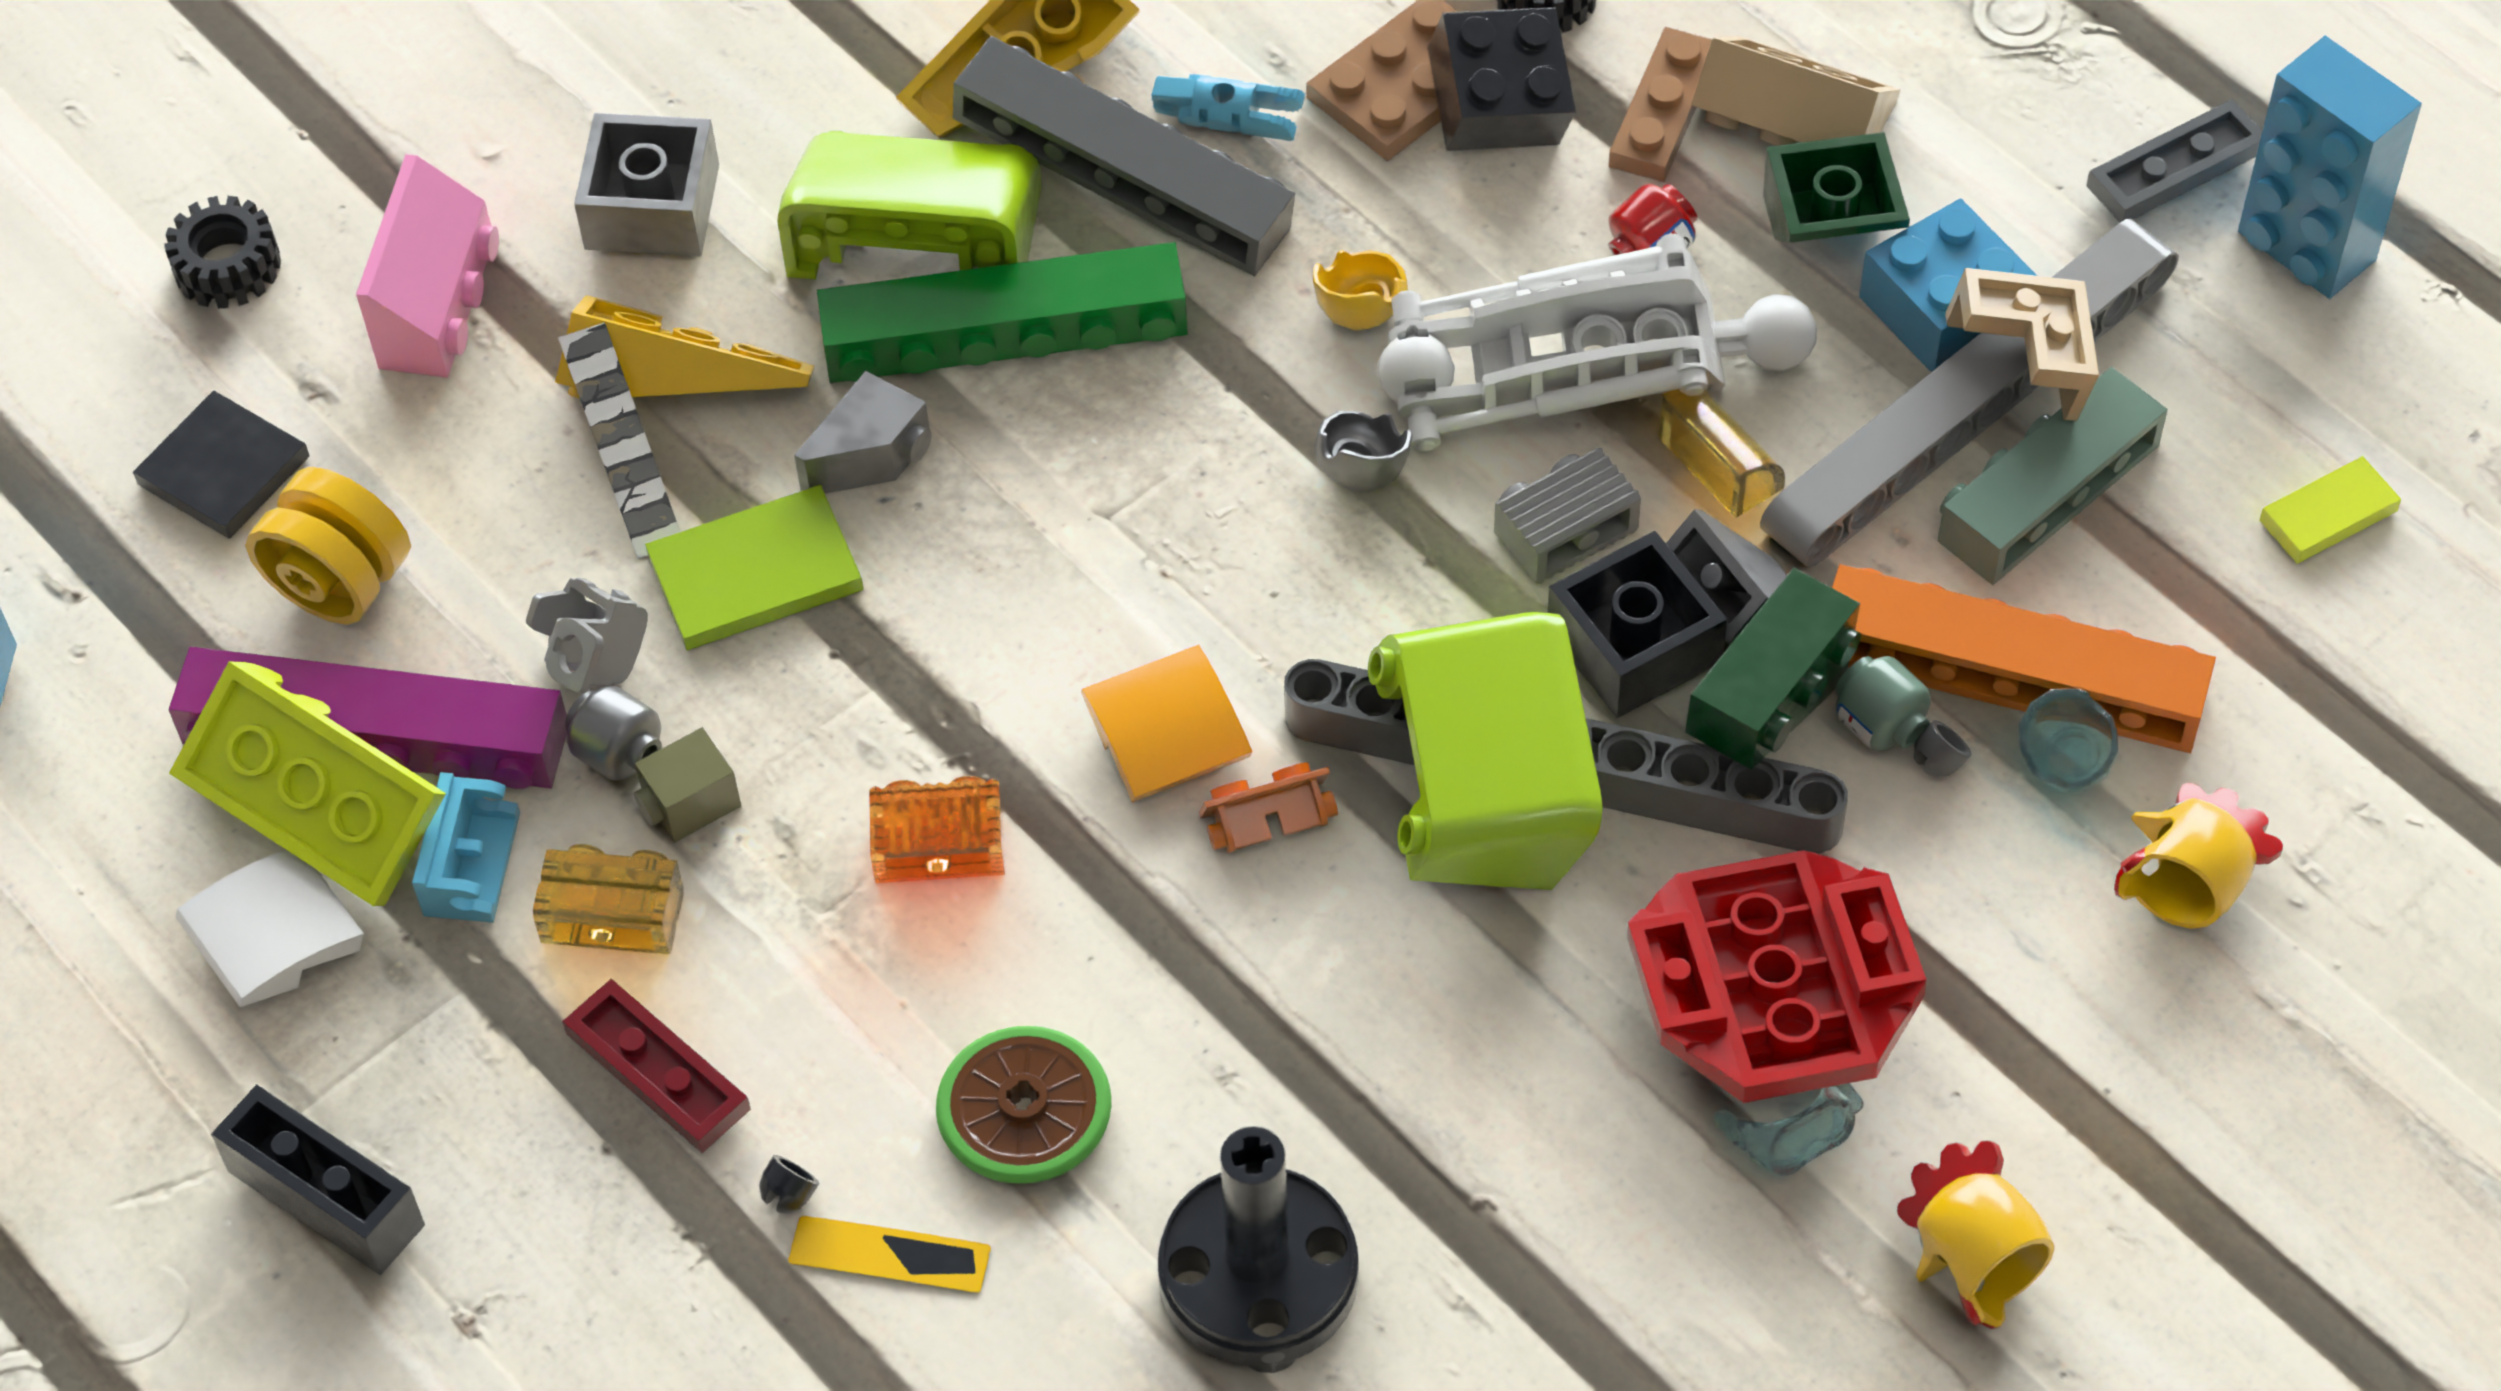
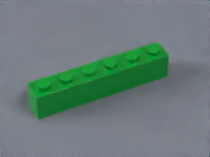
M1176 242L817 289L823 345L830 383L857 382L865 371L877 377L903 373L919 374L933 369L963 365L978 366L992 361L1022 357L1038 358L1052 353L1082 349L1096 350L1111 345L1141 341H1163L1171 337L1188 335L1186 297Z

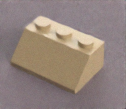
M1741 36L1713 37L1691 106L1706 110L1707 113L1704 120L1724 128L1738 130L1740 122L1760 128L1762 130L1759 139L1778 146L1794 144L1795 140L1810 142L1881 133L1898 100L1901 89Z

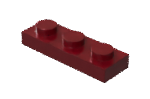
M612 978L562 1021L566 1035L701 1153L705 1152L751 1110L748 1096Z

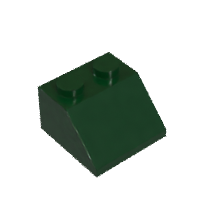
M1885 132L1766 147L1763 197L1775 240L1792 243L1909 228L1910 217Z

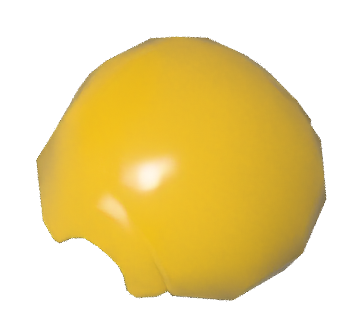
M1340 250L1337 252L1333 264L1326 270H1324L1323 265L1318 263L1313 267V285L1321 310L1333 323L1354 331L1371 329L1386 322L1393 316L1391 299L1399 292L1408 291L1405 270L1390 254L1372 250L1349 254Z

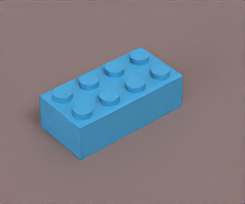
M2324 35L2276 74L2237 232L2243 235L2254 248L2266 252L2292 271L2299 281L2306 285H2311L2328 299H2331L2377 260L2422 103Z

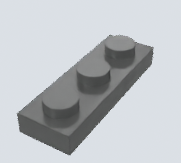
M2231 99L2089 171L2086 186L2119 223L2126 219L2133 220L2255 158L2263 130Z

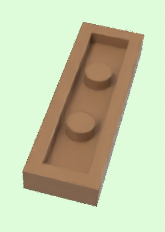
M1664 27L1609 151L1608 167L1665 182L1697 108L1691 106L1712 39Z

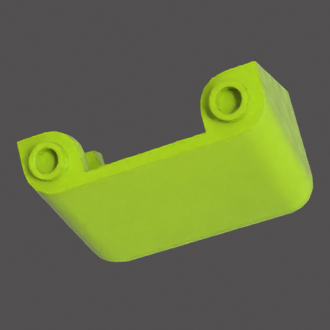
M829 131L818 134L809 141L782 194L777 224L786 276L816 280L819 264L825 257L830 256V262L832 263L843 262L846 245L958 254L960 270L973 269V266L983 268L1028 262L1042 188L1038 160L1023 147L1014 144L995 145L853 134L842 131Z
M1525 612L1387 635L1371 651L1368 660V677L1370 683L1376 685L1377 692L1382 698L1396 700L1403 698L1420 798L1414 804L1409 814L1402 817L1397 834L1399 850L1406 856L1410 880L1553 890L1594 842L1599 833L1603 812L1602 796L1565 620L1560 614Z

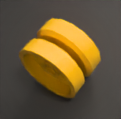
M317 467L304 468L297 471L280 493L277 502L278 508L267 511L249 533L245 544L248 556L261 576L274 589L304 611L329 622L345 625L358 622L377 598L381 588L379 583L390 580L408 557L412 546L407 530L395 513L376 495L352 479L329 469Z

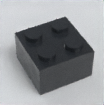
M1556 7L1442 13L1429 42L1428 53L1446 151L1559 145L1576 113Z
M1656 531L1639 538L1549 586L1548 613L1560 614L1565 620L1575 666L1616 718L1712 668L1724 654L1727 618Z

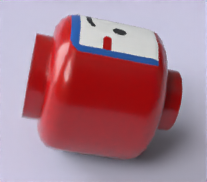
M1645 184L1638 188L1610 214L1608 224L1614 239L1608 243V246L1615 256L1657 247V242L1664 235L1677 234L1684 238L1687 249L1695 241L1696 230L1693 223L1698 220L1697 213L1689 201L1672 185L1665 184L1661 188L1654 184Z

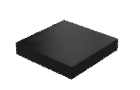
M213 390L133 471L137 485L230 539L310 455L306 443Z

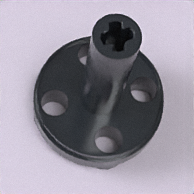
M1250 1126L1236 1130L1224 1141L1220 1152L1221 1172L1196 1185L1180 1200L1172 1211L1165 1226L1158 1251L1160 1297L1163 1306L1177 1329L1200 1350L1227 1362L1247 1365L1261 1373H1276L1287 1369L1296 1359L1311 1353L1323 1345L1341 1327L1356 1297L1359 1257L1351 1225L1335 1198L1310 1178L1286 1169L1285 1149L1276 1134L1262 1127ZM1325 1251L1337 1253L1342 1257L1339 1261L1332 1264H1321L1312 1259L1314 1255ZM1186 1271H1196L1205 1275L1201 1281L1193 1284H1184L1175 1280L1179 1274ZM1264 1323H1275L1285 1329L1280 1334L1272 1337H1263L1253 1332L1257 1326Z

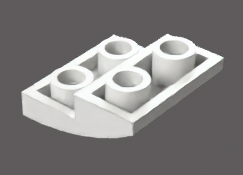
M287 850L265 857L224 877L177 908L176 919L239 1007L299 988L302 970L360 951L364 934L318 871Z

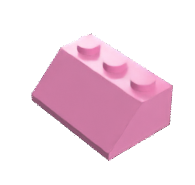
M405 154L356 296L378 369L448 378L455 355H462L465 351L468 339L467 320L471 308H478L481 303L484 289L483 272L487 261L493 262L496 258L499 247V231L496 226H491L485 200L417 155Z

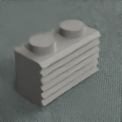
M1596 448L1582 457H1579L1577 454H1571L1559 460L1551 469L1550 474L1530 485L1526 482H1518L1510 486L1501 495L1498 502L1495 503L1494 533L1535 583L1542 584L1546 578H1552L1556 572L1562 573L1566 567H1573L1577 561H1583L1587 555L1593 556L1597 550H1603L1608 544L1613 545L1618 538L1624 539L1628 533H1634L1639 527L1641 497L1638 490L1633 489L1631 482L1626 481L1624 474L1619 473L1617 466L1611 463L1609 456L1604 455L1602 448Z

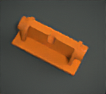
M1308 762L1299 763L1273 772L1274 782L1250 789L1247 780H1240L1212 789L1210 791L1212 800L1203 803L1199 816L1201 819L1215 815L1217 823L1207 825V832L1213 850L1225 848L1227 853H1231L1241 848L1271 840L1272 836L1266 816L1273 814L1277 815L1283 836L1327 825L1328 818L1338 815V808L1332 791L1321 793L1319 785L1323 784L1330 774L1329 767L1311 771Z

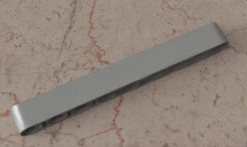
M2126 219L2051 278L2085 281L2095 342L2164 286L2176 269L2179 255L2135 221ZM1980 333L1781 491L1764 511L1760 521V528L1805 566L1813 567L1822 562L2039 387L2031 385L2024 337Z

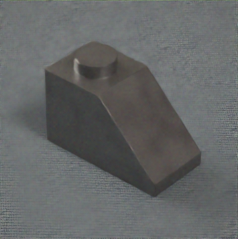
M865 371L794 455L800 490L803 491L821 485L824 493L827 494L896 481L911 462H918L929 448L932 434L929 428L926 402Z
M1694 509L1666 542L1672 552L1727 618L1725 640L1728 643H1733L1787 576L1774 558L1703 510Z

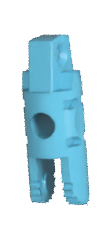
M1189 74L1188 78L1157 76L1151 94L1155 112L1178 117V122L1181 124L1285 141L1294 140L1297 128L1295 122L1285 118V116H1274L1270 113L1259 112V109L1284 110L1286 112L1299 111V109H1302L1305 93L1299 89L1254 82L1248 83L1241 80L1215 78L1198 74Z

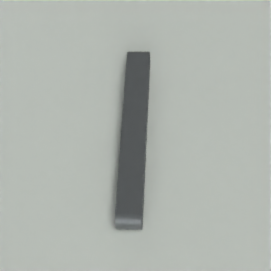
M1320 659L1300 661L1288 670L1284 680L1285 722L1288 730L1295 737L1312 743L1415 765L1403 698L1399 700L1382 698L1377 692L1376 685L1370 683L1368 670ZM1311 698H1312V699H1320L1321 701H1318V702H1307V701H1304V700H1307V699H1311ZM1380 712L1383 715L1369 716L1367 713ZM1586 718L1603 808L1795 851L1806 850L1817 854L1830 851L1838 844L1842 837L1848 791L1844 782L1832 773L1765 757L1751 770L1706 744ZM1626 767L1635 771L1621 772L1617 768ZM1689 781L1696 783L1698 785L1685 786L1680 784L1679 782ZM1742 796H1757L1761 800H1748ZM1806 810H1820L1822 812H1825L1826 814L1817 815L1809 813Z

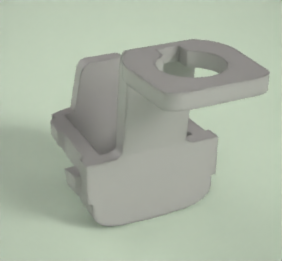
M570 578L563 591L534 595L526 617V624L530 628L549 636L544 661L551 678L576 693H586L591 685L611 686L612 684L623 683L634 667L648 621L646 609L635 603L623 591L612 589L610 595L584 578ZM585 596H586L587 598H589L590 600H592L593 602L586 600V599H585Z

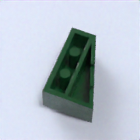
M1794 567L1691 693L1685 733L1751 770L1771 751L1773 753L1777 752L1786 741L1789 733L1835 690L1841 676L1847 671L1849 660L1854 655L1861 639V633L1855 630L1860 603Z

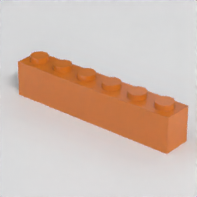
M1839 564L1832 588L1860 603L1855 630L1861 633V639L1854 655L1849 660L1848 668L1863 657L1870 656L1876 659L1890 656L1899 660L1927 688L2191 754L2216 660L2215 656L2199 653L2184 645L2171 646L2134 637L2123 630H2106L2073 622L2058 614L2045 615L2009 606L1997 599H1980L1948 591L1932 583L1919 584L1887 576L1871 568H1855Z

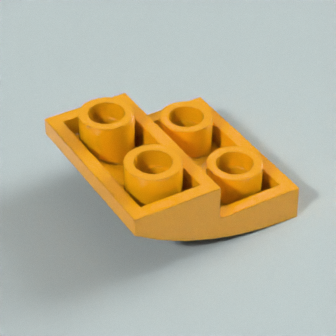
M1199 644L1081 690L1104 749H1110L1132 803L1249 758L1253 753L1235 710Z

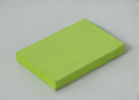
M821 485L645 544L648 558L686 651L864 590L860 572Z

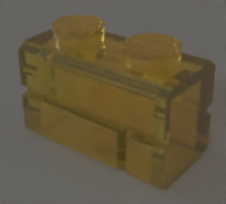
M587 844L572 845L568 848V851L546 850L541 871V883L538 884L533 905V919L540 942L671 954L676 933V921L679 919L684 896V886L677 860H669L665 855L652 850H638L632 856L605 854L597 847Z

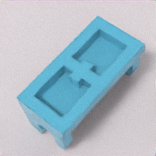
M440 772L437 788L445 792L446 795L424 834L412 881L423 916L494 923L520 816L518 803L494 800L504 798L506 786L499 782L454 777L453 773Z

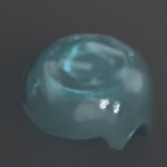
M2051 689L2030 702L2019 723V749L2023 762L2030 773L2047 787L2058 792L2067 791L2075 793L2087 791L2108 777L2119 755L2117 728L2115 727L2112 715L2094 701L2088 692L2081 689Z

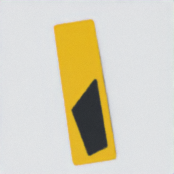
M801 1216L796 1227L788 1262L792 1265L979 1293L982 1289L991 1247L985 1243L919 1232Z

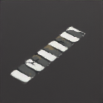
M604 322L558 337L637 559L648 556L646 543L679 533L680 529Z

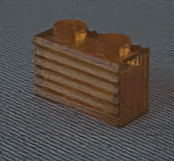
M962 776L952 780L949 784L939 782L936 785L925 783L921 786L914 781L898 780L888 784L883 789L877 786L869 789L870 857L875 883L1005 875L1003 808L999 781L992 778L986 782L976 776Z

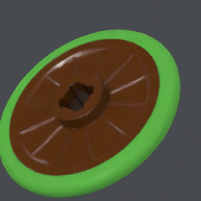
M1016 1026L1000 1029L986 1034L969 1044L953 1059L946 1069L936 1098V1118L939 1131L954 1156L972 1171L984 1177L1016 1184L1052 1179L1079 1165L1101 1141L1107 1129L1112 1108V1096L1108 1078L1102 1065L1093 1053L1082 1043L1065 1033L1038 1026ZM1021 1098L1031 1099L1032 1104L1028 1105L1025 1110L1016 1108V1104L1021 1102Z

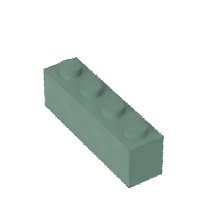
M2111 366L2098 377L2077 421L2064 420L2062 408L2052 416L2048 414L2040 416L2030 426L2022 441L2010 451L2006 448L1999 450L1987 462L1981 475L1968 485L1964 483L1958 484L1947 494L1940 506L1942 517L1937 541L1991 585H1994L2159 447L2168 409Z

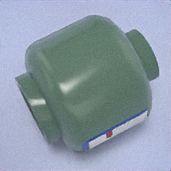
M1870 656L1863 657L1847 669L1836 685L1835 694L1838 696L1836 702L1837 717L1872 750L1885 751L1897 745L1902 749L1909 748L1915 744L1919 735L1930 724V721L1926 718L1931 705L1929 689L1899 660L1893 657L1883 656L1876 659Z

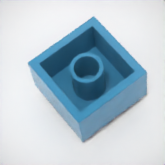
M1960 198L1865 252L1859 298L1930 372H1933L1980 334L1979 332L1964 331V328L1949 327L1946 324L1945 313L1965 268L2038 275Z

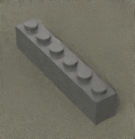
M991 36L953 83L954 120L1002 145L1014 144L1023 147L1038 160L1040 165L1254 277L1291 229L1295 193L1285 188L1278 180L1262 176L1236 163L1226 153L1209 149L1184 136L1174 126L1161 124L1134 110L1122 99L1111 98L1084 84L1075 75L1065 71L1061 72L1041 62L1019 46H1011Z

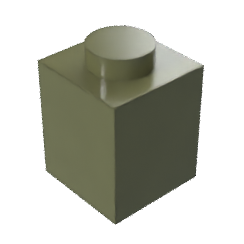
M703 727L635 763L641 789L634 792L636 803L647 822L651 826L660 822L674 843L742 806L734 771Z

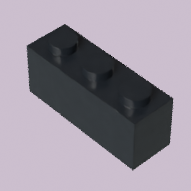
M257 1084L211 1133L226 1169L230 1174L380 1276L425 1226L411 1187Z

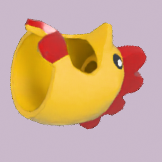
M2186 783L2181 786L2174 806L2164 812H2136L2131 816L2132 821L2151 840L2152 844L2133 853L2121 862V868L2116 875L2114 885L2115 895L2123 900L2135 897L2152 914L2172 925L2189 929L2207 927L2228 912L2248 884L2255 865L2270 864L2281 856L2283 843L2277 837L2265 833L2269 819L2264 812L2255 808L2240 809L2237 806L2239 796L2232 789L2219 788L2211 795H2207L2198 785ZM2151 859H2158L2159 867L2157 871L2150 876L2142 872V866Z
M1981 1141L1971 1154L1967 1146L1956 1142L1947 1144L1942 1150L1939 1168L1922 1162L1914 1166L1911 1173V1182L1916 1193L1914 1196L1904 1198L1898 1203L1897 1214L1907 1225L1918 1229L1923 1249L1916 1273L1918 1281L1922 1282L1949 1266L1956 1280L1961 1304L1968 1321L1974 1326L1981 1324L1989 1329H1996L2006 1320L2005 1304L2028 1288L2043 1273L2052 1260L2055 1246L2044 1221L2034 1207L2014 1186L2001 1177L2004 1158L2000 1146L1993 1141ZM1984 1279L1985 1283L1983 1285L1982 1290L1976 1292L1980 1283Z

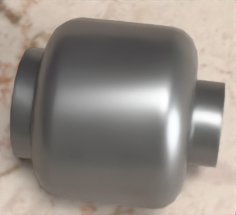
M617 686L602 687L596 691L591 690L582 694L573 703L565 719L567 744L570 753L613 781L628 779L637 773L636 762L662 749V743L659 740L661 722L658 713Z

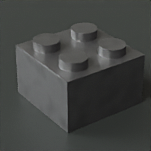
M594 113L574 202L584 250L702 256L720 166L711 119Z

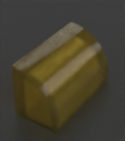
M1680 389L1667 391L1662 394L1659 439L1735 518L1784 489L1785 473L1781 466L1706 390L1696 396H1687L1685 393L1680 392Z

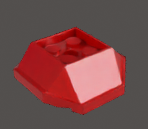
M1806 850L1677 873L1656 893L1645 909L1641 908L1628 921L1627 939L1660 1045L1742 1103L1877 1078L1925 996L1927 979L1889 874L1867 867L1860 871L1835 858Z

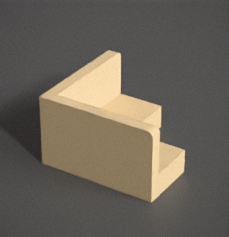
M1965 268L1945 313L1947 326L1964 328V331L2024 337L2031 385L2059 388L2063 419L2077 421L2099 377L2085 281Z

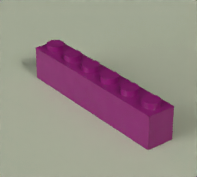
M191 646L186 655L168 709L182 744H185L228 662L252 663L282 675V689L296 695H305L324 702L331 710L328 715L329 719L412 772L434 774L437 776L440 775V772L453 773L454 777L496 781L513 789H525L530 786L552 789L567 736L565 730L567 713L560 690Z

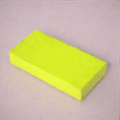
M2362 456L2263 507L2259 521L2291 558L2299 564L2398 512L2401 498Z

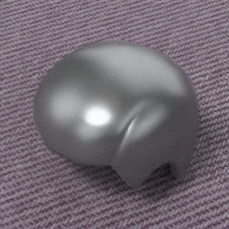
M1337 411L1321 422L1314 445L1315 455L1319 466L1326 475L1342 487L1351 491H1374L1397 479L1409 456L1413 434L1412 430H1405L1401 435L1395 427L1393 416L1389 413L1372 418L1370 415L1359 411Z

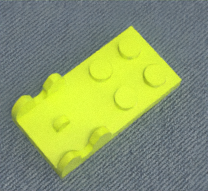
M229 661L169 774L373 907L385 906L446 793L329 719L328 715L331 710L324 702L305 695H296L282 689V675L256 664Z

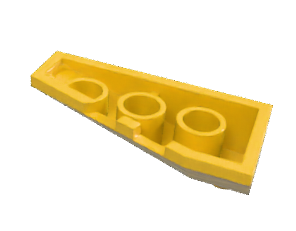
M989 0L896 96V100L939 139L964 126V124L953 119V83L991 36L1011 46H1019L1041 62L1061 72H1066L1100 54L1140 13V9L1130 0Z
M586 295L572 311L567 329V334L605 322L632 397L807 387L814 370V365L749 344L733 343L731 351L719 347L721 340L713 336V332L701 328L690 327L688 329L676 327L673 328L672 332L661 328L663 318L661 315ZM562 350L555 383L569 386L567 393L580 399Z

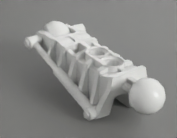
M1667 234L1657 242V247L1519 276L1516 282L1427 301H1421V295L1413 291L1399 292L1391 299L1395 327L1389 331V345L1384 349L1378 360L1377 376L1387 397L1398 404L1400 416L1408 418L1409 430H1412L1413 434L1411 447L1419 451H1430L1441 443L1440 434L1533 414H1539L1542 418L1657 393H1676L1677 389H1680V392L1685 393L1687 396L1700 395L1707 388L1709 392L1722 391L1725 386L1721 357L1747 354L1750 360L1763 369L1783 372L1798 366L1811 354L1816 344L1817 327L1806 305L1793 296L1773 294L1759 299L1746 311L1741 319L1715 321L1711 294L1691 253L1686 250L1684 238L1677 234ZM1469 307V316L1424 321L1425 316ZM1561 333L1562 352L1537 356L1531 355L1529 338ZM1591 345H1600L1602 347H1605L1589 351L1583 350L1584 348ZM1471 346L1476 384L1451 386L1454 381L1455 366L1447 348Z

